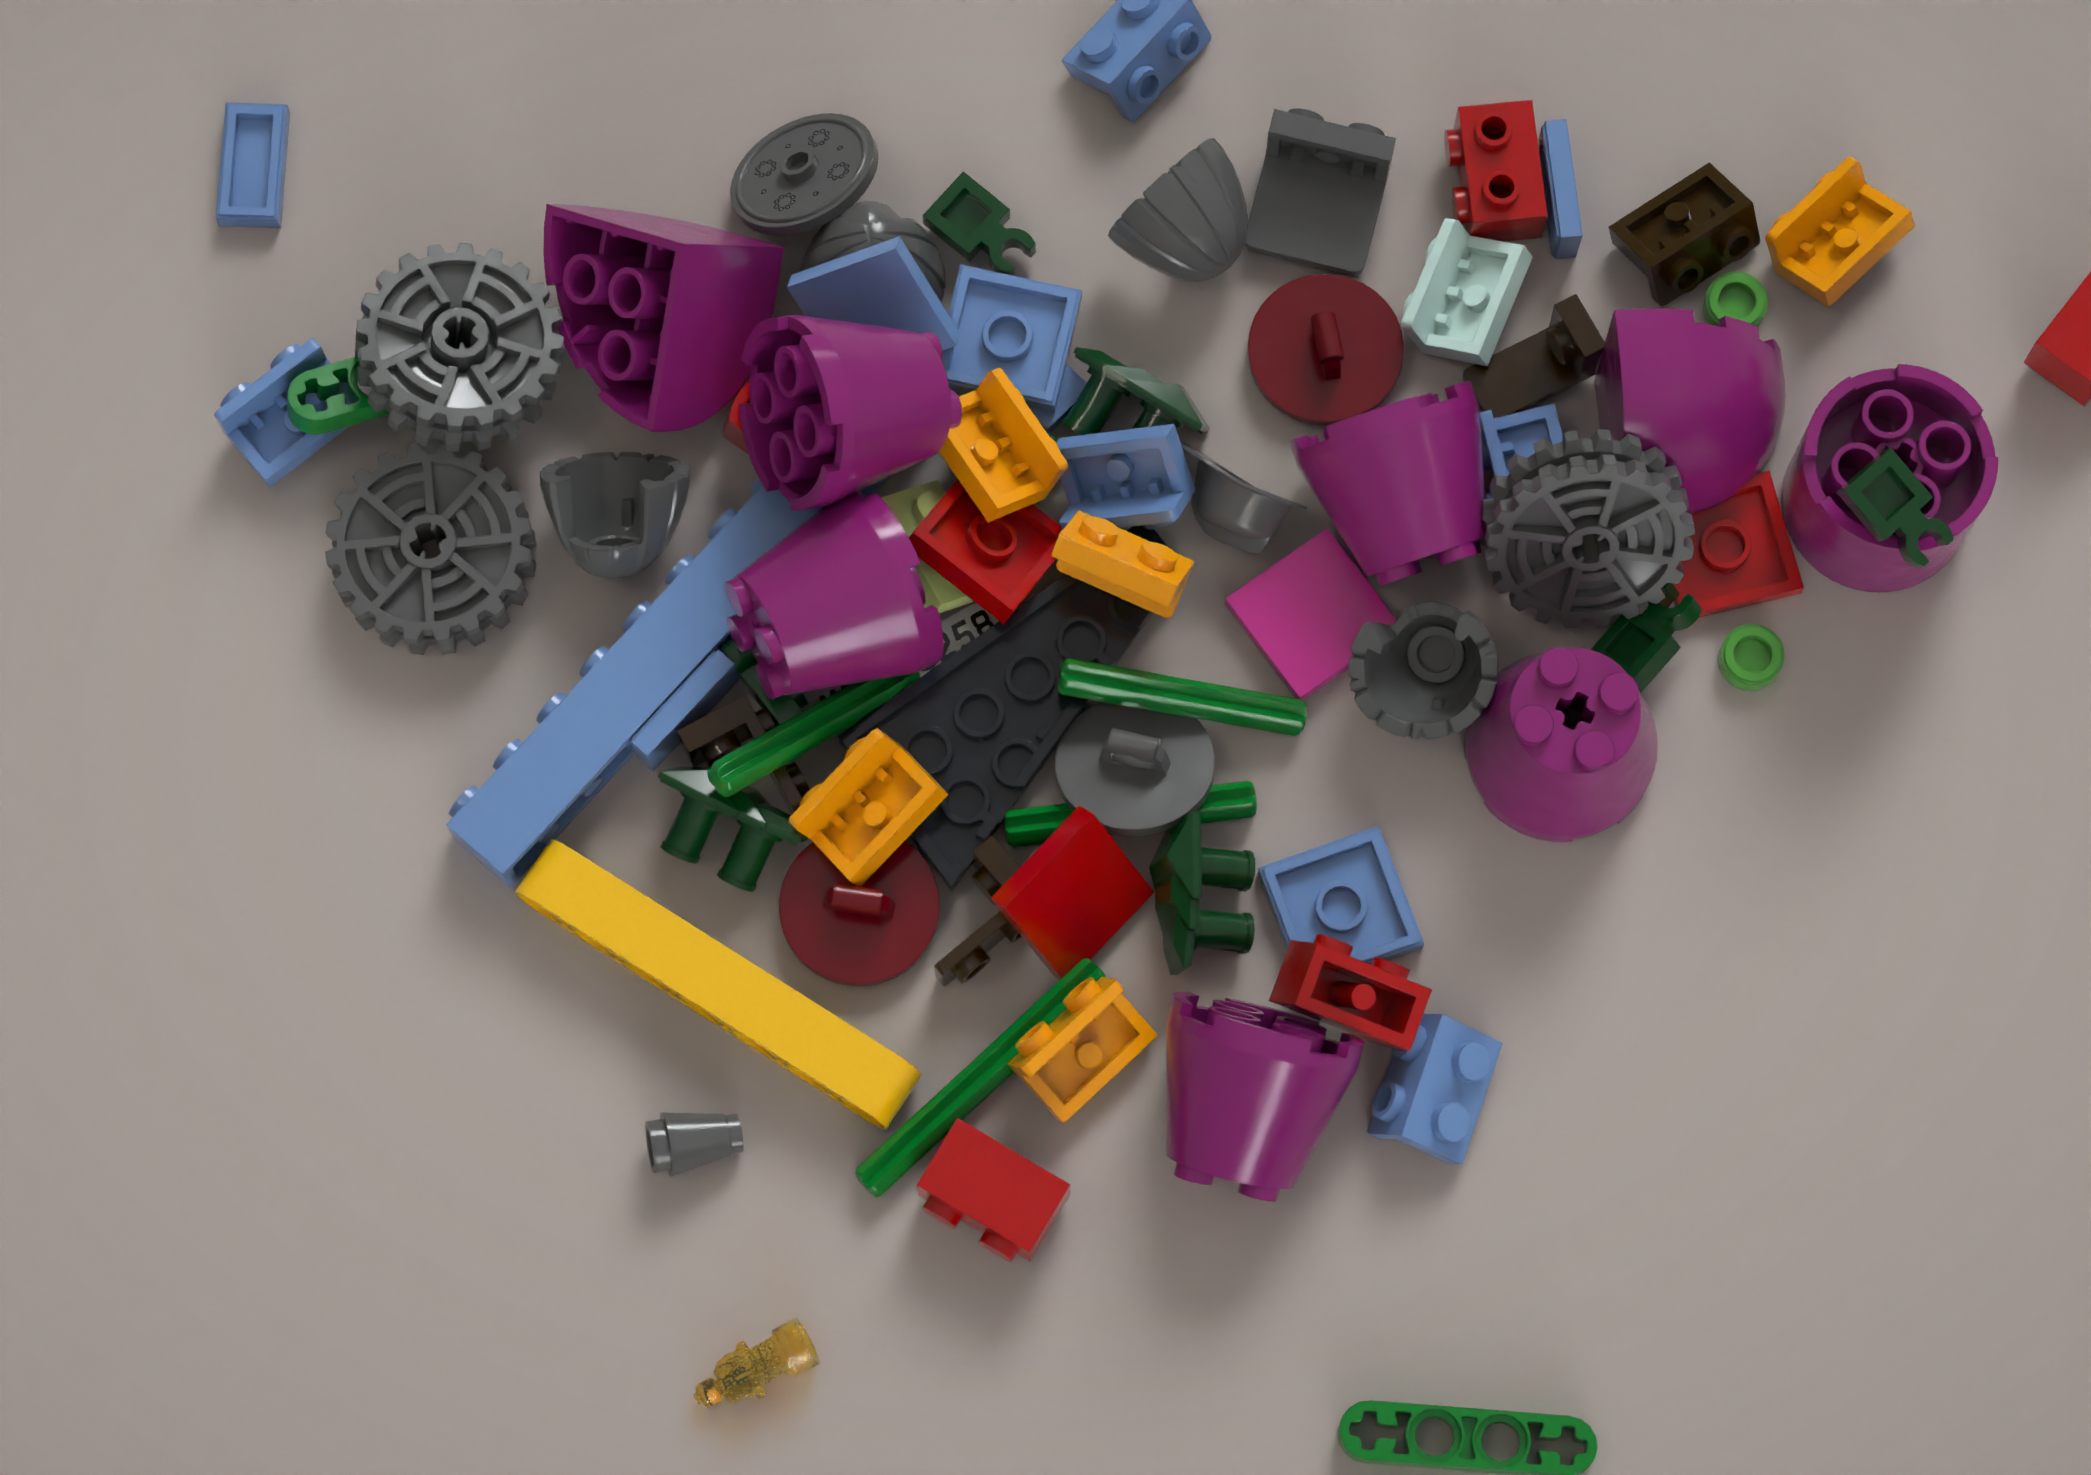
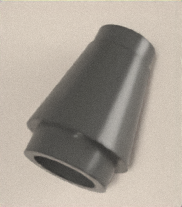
M661 1112L660 1119L645 1122L647 1150L653 1173L668 1171L670 1177L728 1157L733 1153L743 1152L744 1150L742 1128L737 1113L725 1115Z

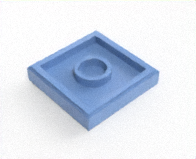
M900 236L792 274L787 288L805 316L911 330L919 333L932 332L939 338L942 351L957 345L960 334Z
M960 264L948 313L960 334L956 346L942 351V363L946 371L949 389L963 394L972 392L977 389L987 372L1001 368L1014 387L1021 392L1029 408L1055 413L1082 301V290Z
M1379 826L1258 868L1260 881L1286 949H1288L1291 940L1313 943L1316 934H1322L1353 946L1350 957L1371 965L1373 957L1391 960L1422 949L1424 946L1422 936Z

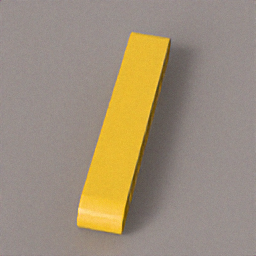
M550 839L514 892L524 903L879 1128L884 1130L888 1128L922 1075L913 1065L893 1051L557 840Z

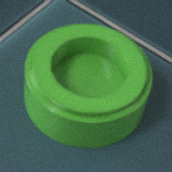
M1737 271L1724 273L1710 284L1703 301L1704 317L1708 324L1720 326V318L1728 316L1759 327L1768 306L1767 293L1763 285L1752 275Z
M1746 624L1732 630L1724 639L1718 653V665L1723 677L1734 687L1746 691H1756L1770 685L1776 679L1784 663V649L1778 636L1770 629L1757 624Z

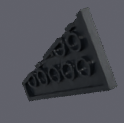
M1141 525L1132 526L1126 530L1150 542L1167 546L1155 529H1145ZM1065 574L1018 607L1005 624L1000 621L896 694L891 700L882 704L838 736L840 745L847 752L850 746L857 740L866 737L876 728L880 729L901 744L949 794L915 829L910 837L951 892H953L973 864L972 851L994 835L1004 821L1005 813L1012 810L1054 752L1061 737L1069 729L1068 727L1072 725L1071 723L1076 720L1090 702L1089 699L1062 695L1058 692L1057 681L1061 664L1065 659L1073 658L1116 666L1153 612Z

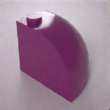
M546 204L543 242L546 285L556 287L558 303L563 317L561 326L557 329L559 334L564 336L563 344L575 367L585 368L596 385L601 389L598 397L623 418L651 432L684 430L694 427L715 415L736 395L750 375L751 365L746 366L741 356L745 343L754 327L761 321L773 316L785 247L710 226L655 215L589 206Z
M1666 308L1614 310L1594 380L1600 429L1610 430L1612 440L1620 441L1627 434L1640 437L1641 450L1646 451L1656 446L1664 452L1666 459L1665 467L1675 465L1680 472L1683 483L1679 488H1686L1689 509L1685 512L1693 514L1707 510L1736 495L1737 489L1748 482L1754 474L1760 473L1773 453L1780 435L1785 412L1786 392L1782 357L1778 344L1774 339L1763 342L1759 339L1757 326L1728 316L1720 318V326L1694 322L1693 310Z

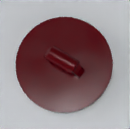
M1308 275L1281 286L1261 305L1254 317L1249 332L1248 362L1251 375L1258 389L1267 401L1280 412L1308 424L1328 426L1376 409L1393 390L1403 364V334L1392 308L1369 286L1342 275Z
M904 841L862 886H857L850 882L812 842L792 862L780 890L779 916L789 947L799 961L813 973L841 985L855 987L871 986L890 981L902 975L913 967L925 954L934 938L939 922L940 899L935 877L923 856L907 841Z

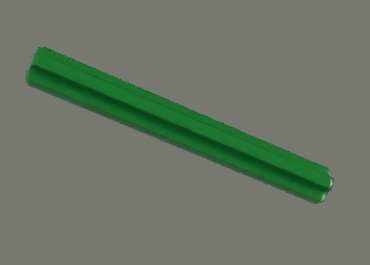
M1088 958L1079 961L856 1168L855 1174L862 1186L875 1197L885 1193L948 1134L957 1118L963 1120L1014 1073L1008 1063L1020 1053L1015 1048L1019 1039L1042 1021H1045L1049 1026L1067 1009L1063 1004V1000L1077 985L1089 977L1098 981L1101 977H1106L1104 972Z

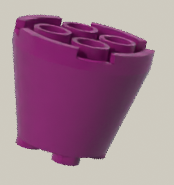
M804 315L768 318L758 323L751 331L741 356L746 366L751 365L749 379L750 403L739 404V414L743 437L751 463L766 491L779 490L790 502L791 511L826 507L936 455L942 449L949 429L958 427L962 418L960 399L955 391L949 389L946 371L942 363L943 354L939 338L932 332L919 333L911 330Z
M1471 381L1444 388L1448 400L1440 402L1438 394L1432 395V393L1407 398L1325 426L1326 428L1322 429L1325 440L1319 442L1317 435L1308 437L1307 434L1289 441L1297 467L1365 575L1368 577L1376 574L1380 586L1422 573L1419 560L1437 555L1441 566L1482 553L1479 540L1485 538L1487 522L1482 520V500L1486 498L1479 404Z
M858 491L821 508L734 576L733 579L725 582L727 596L736 614L727 617L729 632L735 645L742 653L751 649L758 663L756 671L760 684L771 700L782 695L914 674L940 662L944 650L943 630L938 609L933 605L924 608L925 592L919 575L914 566L921 564L919 557L896 516L876 493L863 497L861 492Z
M1551 648L1546 652L1524 657L1501 670L1497 676L1498 683L1489 705L1486 708H1482V714L1466 728L1465 759H1467L1472 780L1485 801L1484 805L1495 817L1513 830L1535 839L1551 842H1572L1575 838L1590 836L1608 829L1616 823L1619 824L1635 809L1642 799L1652 779L1658 751L1657 731L1651 710L1638 690V685L1633 677L1628 675L1611 658L1585 648ZM1570 708L1582 713L1575 730L1562 725Z
M1175 992L1172 995L1166 1019V1155L1171 1160L1177 1162L1174 1175L1183 1180L1203 1185H1212L1214 1176L1240 1183L1238 1188L1240 1194L1258 1200L1275 1202L1280 1189H1292L1300 1177L1358 1069L1364 1041L1353 1034L1343 1032L1340 1042L1326 1038L1327 1029L1320 1026L1319 1021L1275 1008L1231 998H1225V1001L1213 1000L1212 1006L1203 1007L1197 1006L1199 995L1190 992Z

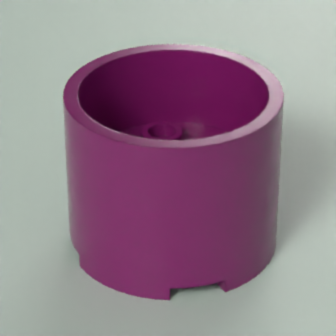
M1898 364L1896 368L1869 371L1853 378L1849 376L1828 392L1816 408L1787 467L1782 486L1781 503L1786 528L1795 547L1812 567L1830 580L1852 589L1866 592H1892L1913 587L1926 581L1938 573L1952 559L1987 505L1998 473V457L1995 456L1992 436L1981 415L1984 410L1968 391L1955 381L1936 371L1914 365ZM1888 448L1894 450L1933 496L1920 511L1926 518H1936L1943 521L1950 528L1954 540L1949 545L1940 546L1929 533L1923 532L1918 539V547L1929 560V563L1924 567L1914 568L1904 561L1898 548L1899 537L1895 532L1886 540L1877 541L1836 493L1878 454Z

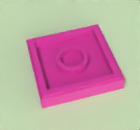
M1328 528L1225 598V606L1293 697L1305 700L1348 670L1349 658L1353 656L1351 652L1356 635L1366 622L1394 625L1397 621Z

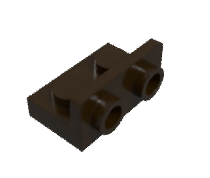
M1710 162L1608 227L1612 244L1648 277L1652 298L1661 307L1682 294L1689 293L1699 283L1732 262L1742 259L1749 251L1760 244L1753 202Z

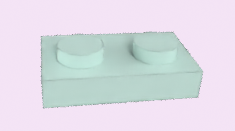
M1445 218L1437 237L1428 246L1425 266L1416 288L1404 303L1401 327L1423 354L1488 366L1533 258L1524 245L1470 236L1459 220Z

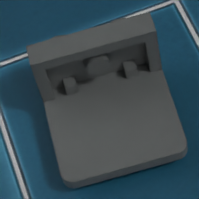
M1294 108L1288 112L1274 109L1268 131L1266 155L1248 220L1246 248L1255 253L1350 276L1362 273L1365 268L1386 187L1396 138L1385 136L1382 130L1369 124L1353 123L1349 126H1343L1327 122L1318 113L1307 109Z

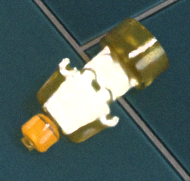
M795 1317L772 1330L773 1336L751 1349L744 1341L739 1342L736 1345L735 1351L725 1354L716 1363L714 1369L716 1380L710 1377L695 1386L696 1393L693 1395L698 1404L702 1403L705 1407H710L723 1399V1395L730 1403H736L743 1398L754 1396L756 1398H763L767 1394L763 1389V1384L769 1383L773 1378L784 1373L786 1375L792 1373L794 1376H798L819 1365L820 1360L817 1351L801 1322Z

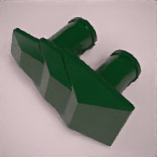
M1076 347L1074 350L1075 358L1089 366L1087 372L1091 374V377L1061 423L1078 434L1100 433L1123 394L1129 397L1131 393L1142 399L1140 405L1144 407L1132 429L1175 424V427L1183 430L1184 426H1187L1200 434L1208 432V424L1182 385L1165 383L1142 368L1127 367L1099 350Z
M676 767L660 771L658 774L660 782L680 791V794L684 797L667 837L663 840L660 847L674 857L696 864L700 859V853L718 814H725L737 819L736 822L741 827L722 868L717 873L719 878L737 888L749 892L755 891L757 880L775 841L782 842L784 839L796 845L808 840V837L797 831L790 824L789 818L791 815L772 806L758 790L747 786L730 797L719 795L714 785L708 779L707 772L711 767Z
M1192 811L1183 818L1179 825L1165 831L1149 866L1155 888V910L1162 930L1163 951L1170 975H1178L1192 966L1193 952L1196 948L1238 952V954L1249 953L1255 934V924L1251 913L1244 912L1239 914L1200 910L1199 899L1202 897V886L1231 888L1245 892L1249 890L1255 876V857L1250 850L1235 851L1201 847V818L1199 812Z

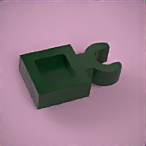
M964 171L922 215L923 224L969 262L982 249L989 255L990 266L994 272L1015 276L1014 266L1002 257L1003 252L1009 248H1018L1030 258L1036 253V244L1027 232L1018 228L1006 229L1003 226L1010 219V209Z
M1892 448L1883 450L1836 492L1877 541L1886 540L1895 532L1899 537L1898 548L1902 558L1914 568L1924 567L1929 563L1927 557L1918 547V539L1923 532L1929 533L1940 546L1949 545L1954 540L1950 528L1943 521L1936 518H1926L1920 511L1933 496Z
M1666 583L1663 586L1666 597L1658 604L1648 601V607L1642 614L1630 619L1621 614L1590 649L1611 658L1619 664L1628 675L1633 677L1640 693L1681 648L1671 635L1675 631L1690 627L1696 622L1702 612L1701 606L1690 594H1687L1677 606L1669 608L1671 603L1680 595L1672 583Z
M732 638L720 646L724 655L735 663L738 677L747 686L751 696L761 709L764 707L767 709L776 726L801 713V709L809 704L802 692L782 695L771 700L760 684L756 671L758 663L751 649L742 653Z

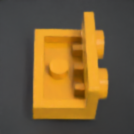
M1849 156L1833 171L1823 175L1815 188L1791 211L1782 214L1767 232L1765 239L1775 273L1829 308L1915 227L1912 212L1866 183L1861 163Z
M996 368L987 372L976 390L959 396L962 406L961 423L958 427L949 429L947 439L939 451L987 522L1044 500L1068 467V463L1060 452L1057 443L1047 434L1026 404L1021 392L1014 387L1001 368Z
M1080 510L1060 532L1051 554L1052 557L1058 559L1056 567L1060 572L1164 618H1170L1174 614L1195 561L1175 553L1165 545L1150 542L1118 528L1106 519L1091 516Z
M876 728L866 737L852 744L844 756V761L823 783L812 787L803 796L799 808L790 816L789 822L797 831L811 839L850 882L857 886H862L949 794L901 744Z
M1092 977L1087 978L1065 997L1063 1004L1067 1009L1049 1026L1045 1021L1036 1024L1015 1045V1048L1020 1053L1008 1065L1058 1122L1065 1123L1158 1036L1122 994L1124 988L1116 979L1101 977L1098 981H1095Z

